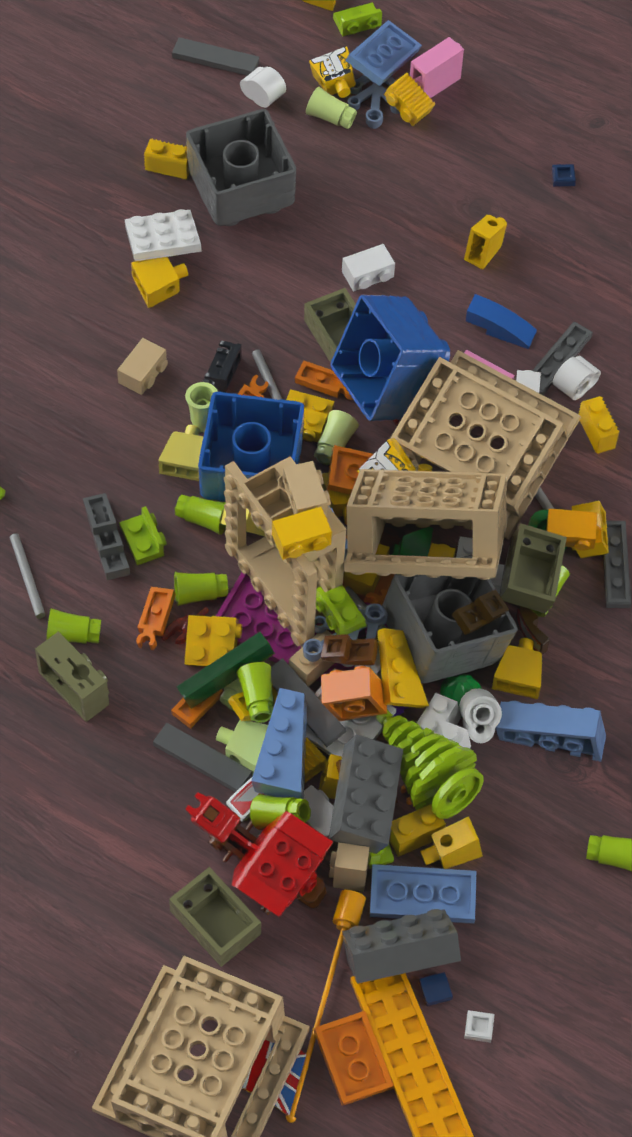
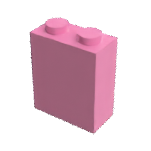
M448 37L411 61L410 76L429 95V98H432L461 79L464 49L459 43Z

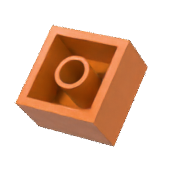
M357 666L354 670H333L330 674L321 675L322 704L339 721L387 714V705H384L382 680L370 667Z

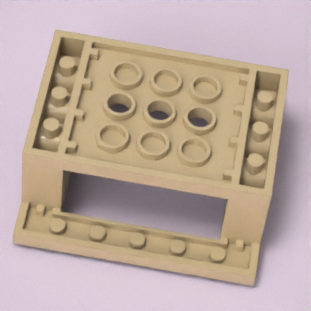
M457 350L451 362L441 357L438 358L391 438H395L416 468V471L420 461L424 458L447 472L507 474L506 510H508V522L504 538L509 540L581 419V416ZM455 415L463 418L462 424L458 427L450 425V420ZM474 427H482L484 432L481 437L473 438L470 435ZM495 438H502L504 440V446L501 449H493L491 447V443Z
M288 457L247 479L233 461L225 465V548L231 557L234 556L237 559L242 573L248 574L251 578L254 589L262 593L267 607L270 610L274 609L277 613L281 626L283 628L287 627L291 632L293 642L297 646L303 647L305 641L314 637L315 617H325L323 612H318L316 609V589L321 586L324 592L343 585L346 528L331 508L327 506L326 519L332 530L331 545L320 551L314 550L304 553L297 558L282 560L272 536V521L294 515L283 483V468L297 464L291 457ZM246 508L251 513L254 524L257 527L261 526L265 532V537L249 546L246 545Z
M360 469L347 504L348 553L344 561V572H351L355 575L376 573L380 576L401 574L405 577L426 575L430 578L451 576L455 579L477 577L480 580L496 578L508 522V510H506L507 474ZM386 523H392L395 527L416 524L420 528L440 525L444 529L453 528L456 525L473 530V558L375 554Z
M183 956L177 970L163 965L92 1106V1111L150 1137H228L225 1123L264 1040H268L275 1044L231 1136L260 1137L310 1031V1026L285 1016L282 996ZM214 1020L218 1026L214 1031L206 1032L202 1028L204 1022ZM201 1044L206 1048L205 1053L202 1056H193L190 1053L191 1048L194 1045ZM190 1069L194 1072V1076L189 1081H182L178 1078L180 1071Z

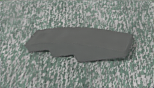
M106 493L83 498L106 579L111 580L130 575V568L124 554L116 520Z

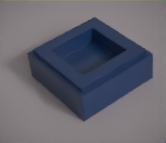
M574 164L552 165L553 187L575 186Z
M445 972L419 979L427 1006L453 999Z

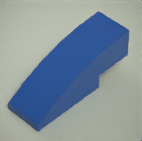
M477 294L474 295L468 307L466 322L487 329L486 335L526 349L530 348L537 329L514 312Z

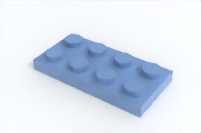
M388 20L348 55L346 61L354 69L367 76L372 82L381 86L411 59L422 45Z
M372 864L370 917L401 919L405 915H420L432 909H445L451 922H475L476 871Z

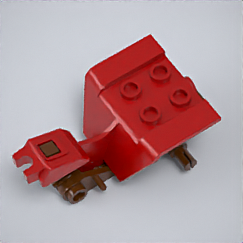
M197 792L195 798L201 802L200 806L193 808L188 805L185 809L192 816V823L210 835L208 843L218 851L222 849L228 851L223 858L224 863L232 855L241 860L234 869L232 886L234 888H237L262 905L260 910L268 916L272 912L280 918L295 898L309 908H317L327 894V889L324 881L317 877L315 870L333 844L332 840L287 811L266 826L258 838L249 833L254 826L252 821L244 829L240 826L242 823L241 819L235 812L215 797L205 796ZM236 843L247 850L245 855L242 853V848L236 849L234 847Z

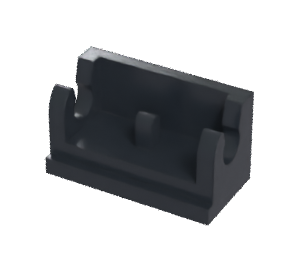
M220 341L219 346L221 347L217 348L215 357L202 382L212 384L217 391L226 393L242 358V344Z

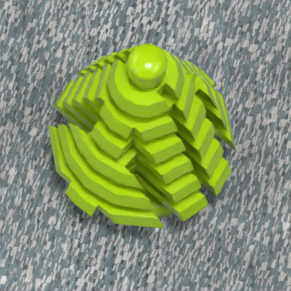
M388 710L387 714L376 716L377 721L384 726L382 733L386 741L389 742V745L403 749L400 776L405 783L408 794L410 793L411 802L416 810L432 804V812L439 819H447L458 814L474 800L481 790L484 779L483 775L475 769L476 764L474 762L477 761V756L473 750L462 747L459 743L448 740L443 735L434 734L428 728L422 730L417 723L413 721L408 722L406 718L400 715L393 717Z

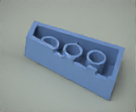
M279 689L251 780L254 791L274 797L304 799L307 703L304 693Z
M501 701L502 717L500 723L495 727L499 740L530 747L537 743L542 748H545V750L555 752V749L561 748L570 751V755L580 757L581 753L593 755L592 760L601 762L606 733L599 710L593 708L577 709L566 705L556 707L546 706L542 703L524 704L519 701Z

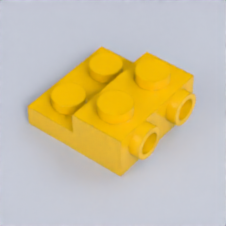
M290 389L286 400L301 402L304 405L303 439L309 442H319L326 426L329 412L334 409L335 401Z
M188 615L184 664L207 667L236 648L237 638L241 639L242 624L238 623L239 619L233 617Z

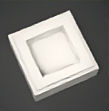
M468 1010L464 1039L491 1043L494 1014Z

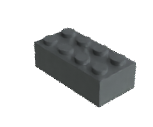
M357 734L344 744L329 832L330 840L370 847L369 852L377 854L389 845L403 749Z
M432 909L420 915H405L401 919L392 921L382 920L374 925L354 926L349 930L342 931L346 959L357 984L461 961L458 933L445 909Z

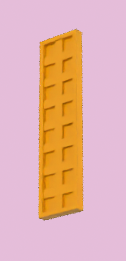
M406 973L358 984L354 976L350 977V982L362 1011L366 1012L394 1084V1091L413 1137H474Z

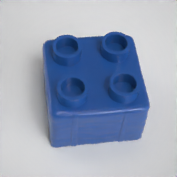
M361 295L353 309L330 365L333 372L369 421L401 420L438 358L441 357L449 362L450 348L448 343L440 339L430 327L426 314L418 310L406 296Z
M214 392L210 400L207 424L198 463L200 495L204 499L226 502L224 495L226 490L224 482L225 465L233 461L247 479L288 457H291L296 464H299L303 444V403L283 399L277 400L258 396L238 395L235 393Z

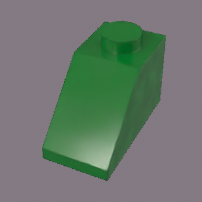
M426 527L404 535L399 544H394L390 555L428 557L433 528Z

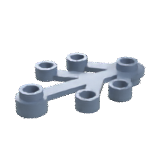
M363 75L355 80L357 88H350L351 93L357 95L349 97L348 104L349 107L358 110L361 102L372 96L371 109L366 112V124L370 128L376 129L383 123V113L379 110L380 96L387 102L384 95L387 89L373 82V85L362 91V86L371 81L367 76ZM390 77L385 81V83L390 86L396 80L393 77ZM390 105L391 112L395 114L400 113L395 106Z
M370 604L365 610L359 609V611L365 618L366 627H368L366 639H376L378 627L383 626L387 622L388 615L380 604ZM315 617L316 633H323L326 629L330 630L325 617ZM317 623H322L323 625H322V626H317L316 624H317ZM366 627L354 631L348 635L352 640L358 639L359 631L365 629ZM309 639L303 644L304 657L311 662L318 661L321 658L324 640ZM342 664V665L345 666V667H351V666H353V665Z

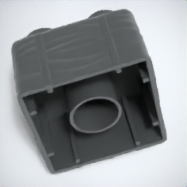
M266 109L256 110L186 132L188 169L216 225L234 226L240 221L254 216L276 213L294 203L296 166Z
M468 555L460 558H473V555ZM401 574L394 575L382 604L388 615L386 624L389 629L403 630L421 683H429L471 672L479 668L491 666L501 659L518 629L509 612L467 635L463 633L452 616L457 609L495 590L496 588L491 579L480 580L477 577L455 579L451 576L430 578L426 575L405 577Z

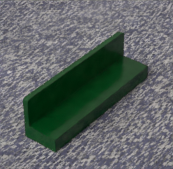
M258 632L176 687L192 709L238 679L236 673L240 667L249 663L263 662L275 653L262 633Z

